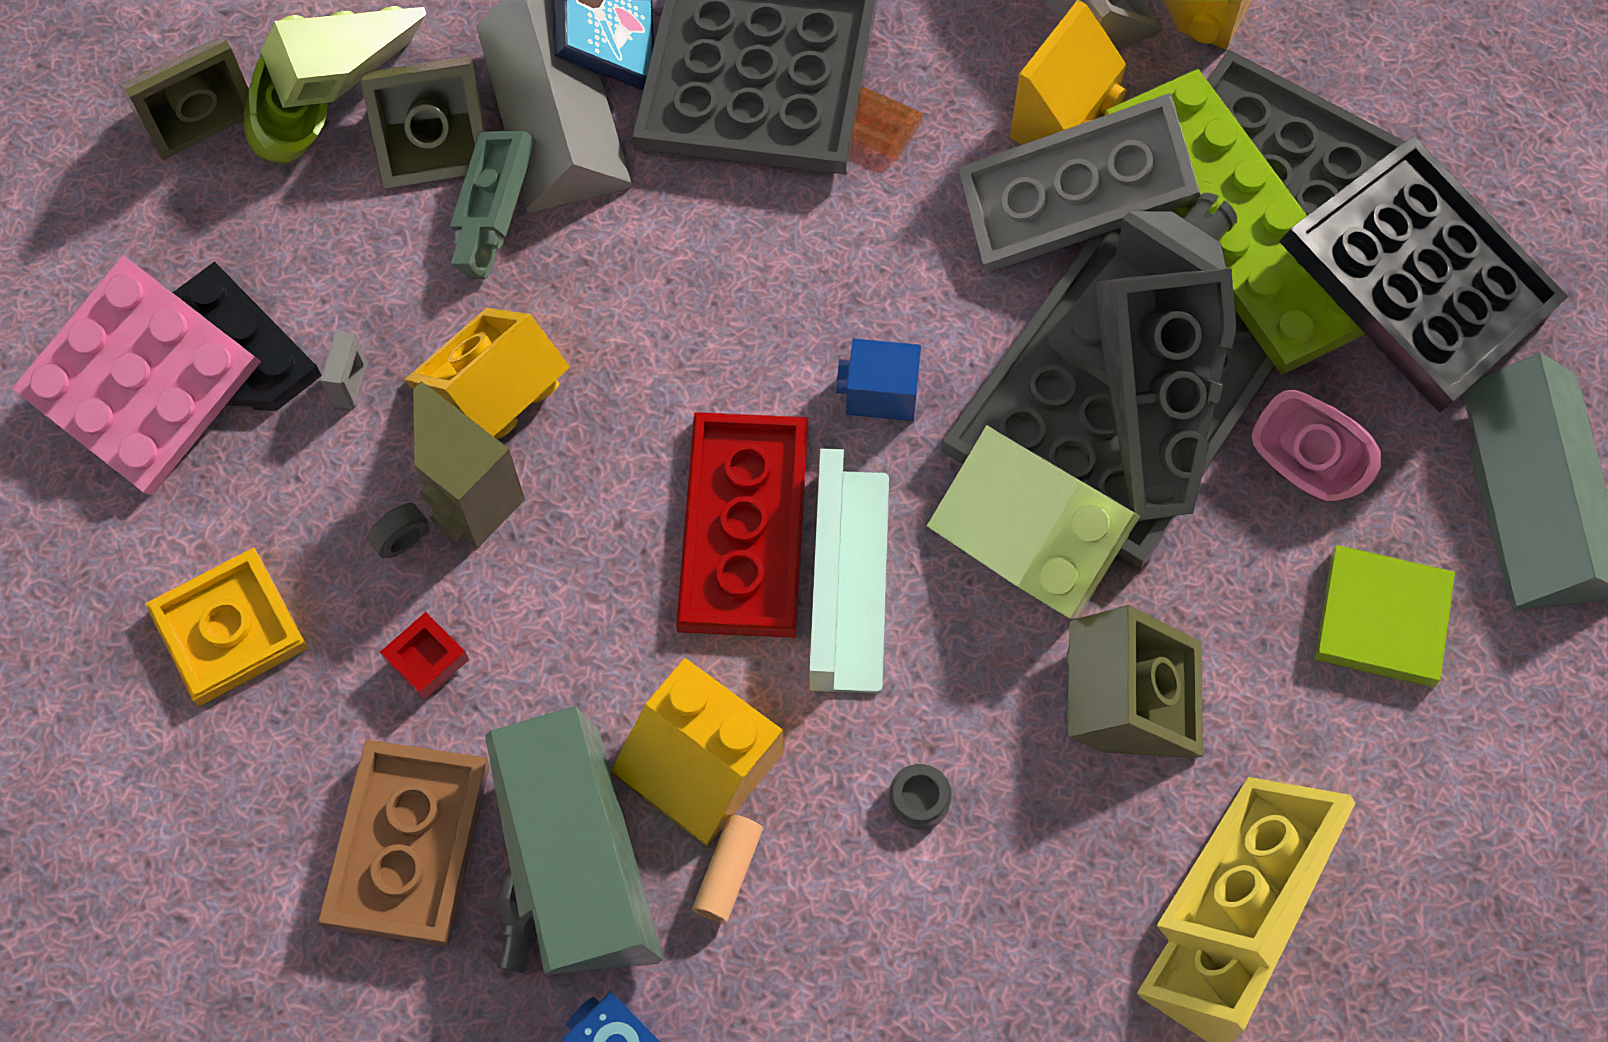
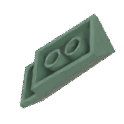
M1539 352L1478 379L1462 394L1475 443L1469 453L1513 610L1608 600V494L1578 376L1576 373Z
M573 706L491 730L485 735L519 917H534L544 974L654 965L663 961L599 729L577 706Z

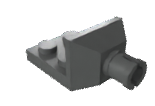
M1203 193L1194 202V206L1184 218L1171 211H1130L1123 219L1115 256L1050 332L1047 345L1109 386L1100 335L1096 281L1226 269L1219 241L1237 223L1235 210L1224 200L1215 213L1212 214L1209 210L1217 202L1218 196L1212 193Z

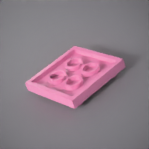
M122 255L12 387V390L143 493L151 496L261 361L135 263Z

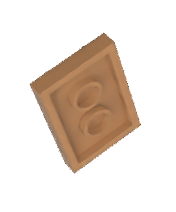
M365 739L318 921L323 928L449 947L489 773L490 763L487 757Z

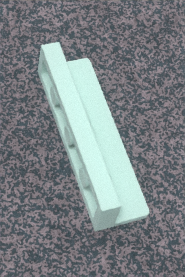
M820 449L810 652V691L878 694L882 691L889 476L886 473L843 471L844 450Z

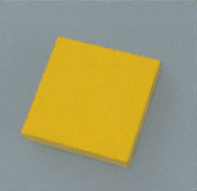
M254 547L145 603L192 700L198 707L309 649Z

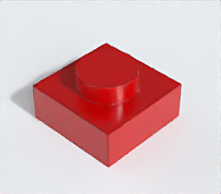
M427 612L423 613L380 651L384 661L423 700L469 661L466 651Z

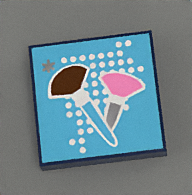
M554 0L555 56L644 90L654 47L652 0Z

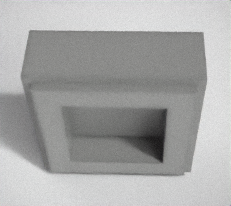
M335 331L321 377V383L332 406L351 410L356 406L368 365L360 342L354 333Z

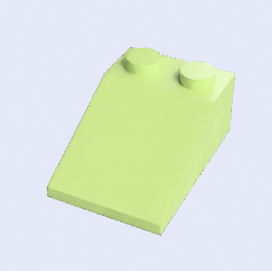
M986 425L927 524V527L1020 589L1071 619L1078 618L1140 515Z

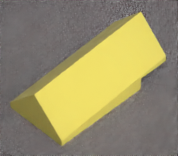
M1248 777L1158 922L1157 927L1168 939V943L1137 994L1143 1000L1207 1042H1234L1244 1032L1354 808L1355 801L1351 795Z

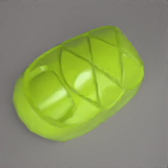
M261 54L253 72L244 109V132L247 144L256 156L268 162L287 164L299 159L319 135L326 119L328 102L283 108Z

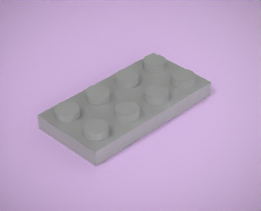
M1170 93L958 167L983 265L988 272L1122 227L1123 219L1130 211H1173L1193 204L1201 195Z

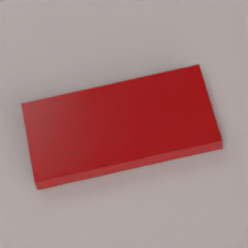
M694 412L676 620L677 632L796 638L808 417Z

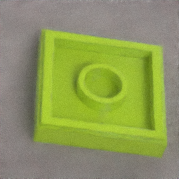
M1336 545L1331 553L1314 660L1435 688L1441 681L1455 572Z

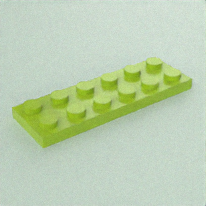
M1199 69L1106 110L1105 115L1159 96L1171 94L1200 193H1212L1218 196L1217 202L1209 211L1214 214L1225 200L1237 214V223L1219 241L1226 269H1232L1235 310L1281 375L1365 335L1357 324L1279 242L1292 227L1307 217V215ZM1194 203L1171 212L1184 218L1192 209Z

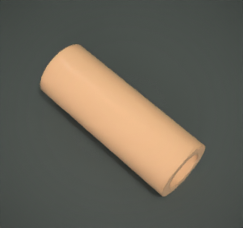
M731 814L728 816L691 910L694 913L709 920L727 924L763 832L761 825L739 815Z

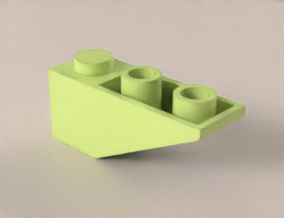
M391 6L377 12L356 14L351 11H340L330 16L313 18L293 15L279 21H274L262 47L261 54L282 107L334 102L360 82L365 72L374 71L411 42L426 16L424 7L402 9L398 6Z

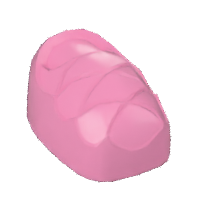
M1286 390L1276 395L1262 411L1252 429L1251 437L1254 447L1275 470L1298 488L1325 501L1342 500L1363 493L1375 481L1382 467L1381 451L1367 430L1336 408L1297 390Z

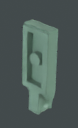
M526 131L479 133L450 223V227L455 231L454 244L456 245L451 264L464 273L467 278L487 279L497 258L495 249H500L504 243V237L507 235L536 142Z

